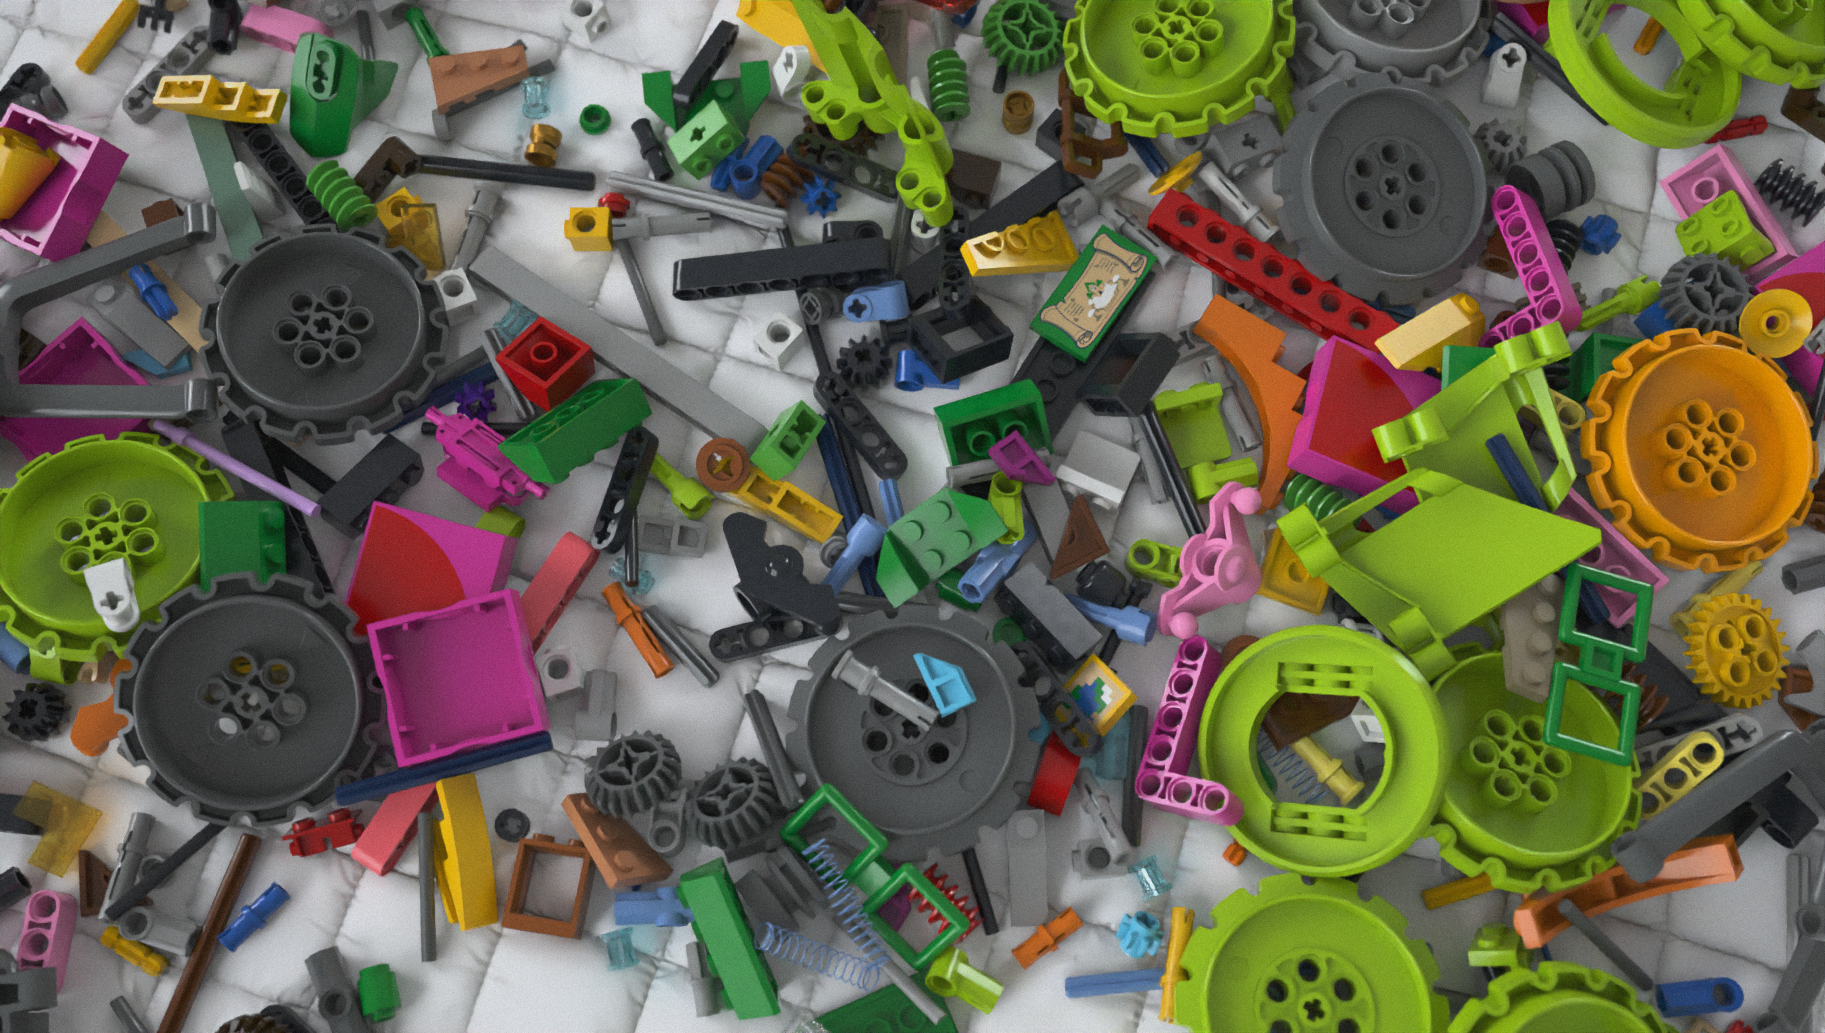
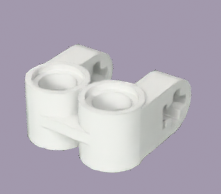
M804 45L786 46L771 70L779 93L786 103L801 101V90L809 82L830 80L827 73L810 64L809 50Z

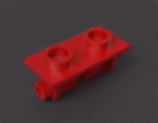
M344 807L328 813V818L315 821L314 817L300 819L291 824L292 828L282 837V840L293 839V842L289 844L290 853L292 856L298 855L300 858L326 851L328 848L325 837L328 836L330 837L333 849L356 843L365 831L364 825L362 823L357 824L356 819L363 810L361 808L350 811L349 807Z

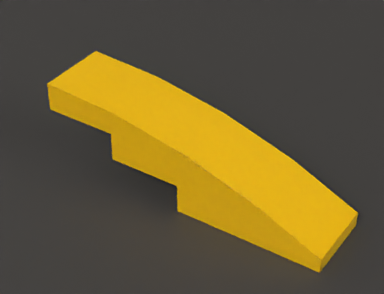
M212 75L162 76L152 104L158 108L219 120L279 124L288 96L280 89H253L246 82L221 83Z
M734 455L725 459L721 458L713 474L725 470L734 476L729 467L732 459L735 458ZM750 465V474L742 486L727 492L768 517L820 544H823L832 536L843 518L842 515L788 481L782 482L779 479L773 481L757 466L753 467Z
M475 773L440 779L435 784L444 814V819L439 824L448 858L443 861L461 932L496 924L498 922L491 847Z

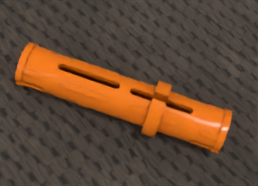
M620 581L608 585L602 590L601 595L615 613V621L618 626L624 627L656 679L670 673L675 668V665L671 662L657 638L644 621L639 605H634Z

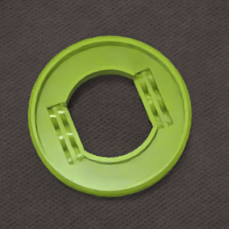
M1550 0L1548 7L1550 37L1544 44L1543 49L1559 61L1568 80L1584 101L1600 117L1622 133L1655 147L1686 149L1700 145L1710 139L1714 134L1727 126L1735 116L1741 100L1742 73L1717 57L1700 40L1686 21L1676 0ZM1611 4L1632 6L1649 14L1671 34L1678 44L1684 59L1680 61L1681 65L1671 73L1664 83L1663 88L1666 90L1665 92L1644 83L1622 63L1614 51L1607 33L1602 32L1596 37Z
M1304 625L1284 629L1261 638L1237 655L1223 670L1212 687L1203 708L1198 732V762L1202 780L1216 782L1225 786L1237 795L1244 805V814L1241 820L1232 826L1224 827L1250 853L1281 870L1291 873L1297 872L1300 875L1309 877L1332 878L1362 873L1382 866L1398 857L1421 837L1436 815L1446 791L1451 761L1450 740L1445 717L1435 693L1419 670L1404 655L1390 645L1365 633L1338 626ZM1284 693L1359 696L1374 712L1384 735L1386 746L1385 766L1375 791L1357 809L1318 806L1309 803L1281 802L1267 786L1258 763L1257 738L1264 716L1272 704ZM1225 799L1219 803L1217 810L1223 807Z

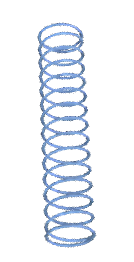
M1263 731V733L1257 738V741L1265 733V731ZM1268 736L1257 742V744L1267 739ZM1270 739L1260 749V753L1266 751L1267 749L1273 746L1272 744L1264 749V747L1270 742ZM1289 746L1269 757L1276 750L1274 748L1266 757V760L1271 759L1283 750L1285 751L1275 761L1272 767H1276L1288 758L1292 757L1289 760V762L1281 769L1279 775L1283 774L1295 765L1299 764L1295 768V770L1286 778L1285 782L1290 781L1291 779H1293L1294 777H1296L1297 775L1301 774L1306 770V772L1300 777V779L1292 786V789L1297 788L1307 780L1313 778L1306 785V787L1299 793L1298 797L1304 795L1305 793L1319 785V787L1305 801V803H1309L1312 800H1314L1311 803L1314 805L1328 792V790H1325L1316 795L1315 797H1313L1312 799H1310L1319 790V788L1322 786V783H1318L1309 788L1308 790H1306L1305 792H1303L1315 779V775L1307 778L1306 780L1298 784V782L1309 771V768H1305L1293 777H1291L1292 774L1300 767L1302 761H1298L1297 763L1293 764L1292 766L1284 770L1287 767V765L1294 759L1296 753L1288 756L1284 760L1277 763L1282 758V756L1288 751Z
M823 839L805 849L802 852V854L805 856L820 848L827 847L823 852H821L819 855H817L815 858L809 861L808 864H811L819 859L832 855V857H830L825 863L816 868L813 871V873L833 864L837 865L824 876L819 878L817 881H821L829 876L842 872V874L839 877H837L830 884L822 888V890H825L838 883L847 881L841 888H839L833 894L828 896L827 899L847 890H851V892L848 895H846L843 899H841L839 902L834 904L832 907H835L848 900L857 898L850 906H848L842 912L837 914V916L852 909H855L857 907H861V909L856 914H854L848 920L843 922L841 925H844L845 923L866 915V917L858 925H856L854 928H852L846 933L848 934L855 929L871 924V926L865 932H863L860 936H858L851 942H854L866 935L876 933L872 939H870L860 948L856 949V951H858L870 944L881 941V943L873 951H871L869 954L861 958V960H863L876 952L886 950V952L879 959H877L875 962L866 967L867 971H872L882 966L887 961H889L891 959V956L884 957L888 951L887 949L877 950L882 945V940H876L871 942L877 936V931L866 933L873 926V923L870 922L862 924L867 919L868 914H861L856 916L863 909V905H858L850 908L858 900V897L856 896L846 899L853 892L854 889L847 888L840 891L848 884L849 880L844 879L834 883L844 874V871H837L830 874L833 870H835L838 867L839 862H834L824 866L834 857V854L830 853L822 857H819L829 848V845H823L821 847L816 848L817 846L821 845L826 841V839ZM887 959L886 961H884V962L881 963L880 965H878V966L872 968V967H873L874 965H876L877 963H879V962H881V961Z
M764 922L756 932L754 945L757 950L762 949L765 952L769 949L771 955L776 954L778 951L779 958H783L785 955L787 961H791L794 958L795 964L802 962L805 968L810 965L812 971L818 968L820 974L826 971L828 977L834 974L836 980L842 977L844 983L850 980L852 986L858 983V987L860 989L864 988L865 991H871L878 982L880 975L879 967L876 968V983L871 989L865 988L869 982L871 971H869L868 980L864 985L865 976L868 972L866 970L863 977V987L859 986L863 970L870 965L866 960L861 961L858 957L853 958L850 954L837 951L835 948H829L827 945H821L820 942H813L810 938L805 939L802 935L797 936L794 932L789 933L786 929L781 930L779 926H772L769 922ZM768 924L769 930L763 937L761 947L758 948L756 946L757 934L764 925ZM773 928H778L780 931L774 936ZM771 929H772L771 942H770L768 948H767L766 950H763V947L766 945V943H767L768 940H769L770 933H771ZM782 931H786L788 934L782 939ZM778 933H780L779 946L774 953H771L772 943ZM768 934V938H767L766 942H765L764 945H763L764 939H765L766 935ZM790 934H794L796 937L790 942ZM789 935L787 950L783 956H779L781 944ZM798 937H802L804 939V941H802L800 944ZM797 938L796 951L789 960L787 958L788 950L792 942ZM807 940L812 942V944H810L808 948L806 942ZM805 942L804 955L800 962L797 963V951L801 944ZM817 943L820 945V947L817 948V950L815 951L814 944ZM813 945L811 961L805 966V954L810 946ZM825 946L828 950L823 954V947ZM821 948V959L818 966L813 969L812 960L815 953ZM831 950H835L836 953L831 957ZM829 951V962L826 969L821 972L820 964L822 958ZM839 953H843L844 956L839 960ZM837 954V965L834 972L829 975L828 967L830 961ZM846 956L852 957V959L849 960L848 963H847V957H846ZM845 957L846 963L843 973L837 978L836 970L838 964ZM854 959H858L862 966L858 981L852 984L851 978L859 964L855 965ZM853 960L854 966L850 978L844 981L843 977L846 967ZM862 962H866L868 965L863 968Z

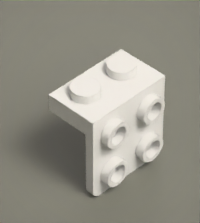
M1080 431L1064 464L1060 465L1055 477L1064 497L1075 499V496L1083 494L1087 504L1093 509L1116 516L1139 464L1140 457L1134 451L1089 432Z

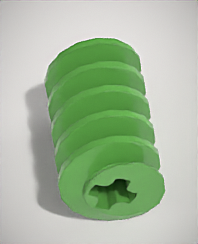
M945 49L934 52L927 59L931 112L940 122L962 120L971 114V107L968 105L970 103V96L967 94L969 92V85L966 83L968 74L965 72L967 64L963 59L959 58V54L954 50Z
M337 160L324 161L310 171L306 181L307 188L322 203V207L329 212L330 217L337 222L340 229L348 232L352 226L364 228L376 218L378 208L371 204L368 196L363 195V190L356 186V182L352 177L348 176V171L343 167H339Z
M1302 473L1290 482L1284 496V504L1289 511L1307 502L1317 521L1353 503L1350 498H1343L1341 492L1333 491L1329 484H1323L1322 481ZM1363 515L1353 521L1355 528L1360 524Z

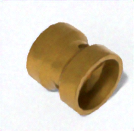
M1018 90L1008 93L1004 98L1002 125L1011 134H1024L1032 127L1035 104L1034 99L1029 93Z
M547 124L532 125L529 134L531 144L526 147L525 159L535 166L554 167L558 157L556 148L561 144L562 133L557 128Z

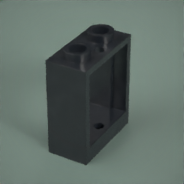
M974 294L971 295L970 312L962 319L950 320L942 314L941 307L911 317L909 319L906 343L940 382L945 384L1009 359L1014 334L993 313L992 309ZM959 300L953 302L951 306H956ZM970 326L984 342L955 352L941 336Z
M1163 333L1118 334L1078 389L1076 395L1095 416L1138 418L1181 355L1172 346L1171 339Z

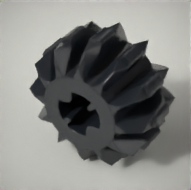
M864 334L861 336V342L859 343L850 338L848 341L849 348L841 347L839 350L841 358L836 360L837 369L841 370L839 375L845 381H849V386L852 390L859 384L862 386L864 393L868 391V385L871 384L879 390L881 387L880 379L888 380L890 378L888 369L893 367V360L888 357L890 354L889 348L887 346L880 347V340L877 337L870 343ZM864 361L870 362V365H867V363H865V366L862 367L859 366V363L862 362V364L864 365Z
M32 682L26 684L24 691L20 689L13 690L16 699L13 702H5V705L10 708V712L2 717L6 722L10 723L7 730L11 734L19 736L21 740L44 742L48 741L50 734H61L60 723L70 722L68 717L64 716V712L72 708V706L64 701L67 695L62 690L56 689L54 685L46 682L40 684Z

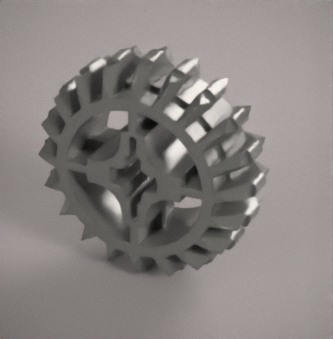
M1701 251L1693 257L1690 255L1683 257L1668 269V273L1664 275L1660 282L1662 287L1659 289L1657 296L1662 298L1658 308L1668 311L1665 314L1664 320L1673 319L1675 322L1673 330L1696 328L1701 337L1715 330L1734 335L1737 330L1739 331L1740 316L1745 306L1755 297L1751 294L1756 286L1747 284L1750 274H1741L1739 272L1741 264L1734 266L1729 264V256L1718 260L1716 252L1705 256ZM1699 278V282H1694L1693 284L1685 283L1686 279ZM1721 309L1728 310L1726 316H1715V311L1719 312Z
M637 730L630 736H625L621 733L620 739L615 741L608 739V745L606 747H597V756L589 757V765L584 769V787L591 803L595 805L596 809L599 808L604 815L611 814L616 819L625 814L631 820L635 813L639 812L645 816L646 810L652 807L659 810V803L661 801H670V792L679 790L678 781L682 779V762L675 746L670 740H666L661 733L653 735L650 730H647L642 735Z
M744 756L740 757L737 762L729 758L727 763L722 766L716 763V768L713 771H704L705 777L702 780L694 781L696 789L687 792L689 800L684 804L686 809L684 816L688 826L691 828V832L710 848L716 846L721 850H724L728 845L736 849L741 841L749 844L750 837L755 834L762 835L761 828L766 825H772L770 816L779 813L777 804L781 802L769 768L764 763L758 762L755 758L747 760Z

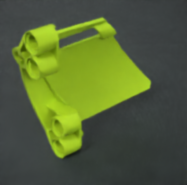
M1560 321L1550 323L1529 333L1494 345L1496 353L1403 418L1371 430L1384 463L1402 458L1407 473L1418 467H1423L1520 503L1485 445L1489 438L1502 433L1550 513H1553L1562 503L1577 477L1543 370V366L1573 354ZM1527 404L1534 405L1537 408L1559 462L1554 473L1546 483L1542 481L1517 419L1519 409ZM1414 488L1420 503L1433 496L1429 492ZM1489 613L1470 625L1478 628L1483 627Z
M1418 467L1320 521H1317L1307 502L1275 521L1292 551L1298 556L1313 579L1320 576L1353 608L1401 649L1409 661L1416 668H1419L1420 673L1427 682L1459 663L1444 645L1443 641L1602 544L1601 529L1509 500L1465 484L1456 478L1423 467ZM1407 486L1433 494L1430 498L1375 532H1361L1353 525V521Z

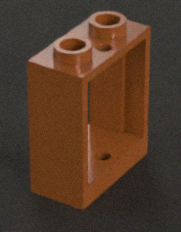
M533 833L532 839L520 838L501 927L581 940L597 866L582 840L568 839L567 845L554 843V836ZM536 852L584 859L571 922L522 915Z

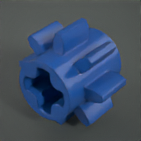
M817 175L814 182L810 184L804 182L803 185L806 188L805 195H801L799 198L803 203L808 204L806 211L810 215H813L817 210L824 219L826 218V213L832 210L838 211L835 206L836 199L842 198V195L838 191H832L836 186L833 180L829 179L824 184L823 180Z
M1599 214L1595 218L1590 215L1587 216L1579 227L1583 234L1580 248L1590 255H1600L1602 251L1609 254L1622 237L1620 233L1616 232L1618 223L1612 217L1604 214Z

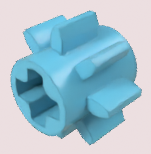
M1137 911L1133 917L1127 913L1124 914L1115 935L1116 938L1121 939L1120 947L1127 955L1133 958H1143L1147 952L1152 956L1156 955L1162 943L1161 940L1164 932L1159 930L1160 923L1153 915L1144 911Z

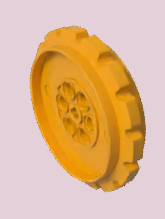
M1696 328L1670 330L1655 336L1653 342L1650 339H1645L1619 354L1612 361L1615 371H1609L1600 375L1590 392L1586 406L1593 412V418L1581 423L1580 433L1581 457L1590 461L1592 472L1585 476L1588 487L1597 507L1600 510L1609 509L1614 515L1611 525L1638 550L1651 548L1653 561L1684 572L1696 570L1699 566L1705 574L1737 570L1747 567L1748 559L1751 561L1764 560L1782 548L1789 541L1786 529L1801 526L1807 516L1814 499V494L1808 489L1810 480L1817 479L1819 474L1818 444L1816 441H1812L1810 431L1813 421L1801 394L1798 391L1793 392L1786 383L1788 379L1787 374L1764 352L1751 355L1747 351L1746 341L1716 330L1702 337Z

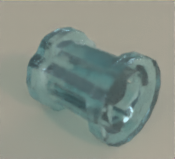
M540 77L523 79L520 83V89L524 94L525 102L522 105V114L529 119L546 118L551 113L550 105L546 99V93L549 90L547 81Z
M512 300L510 303L511 308L500 322H495L492 325L501 336L510 342L519 336L529 322L533 323L536 320V316L516 300Z
M1156 854L1127 868L1128 873L1134 875L1143 892L1141 897L1143 902H1147L1173 888L1171 883H1166L1156 864L1158 860Z
M633 927L600 935L601 941L606 944L610 963L607 966V972H615L640 965L639 959L635 958L631 935L634 933Z

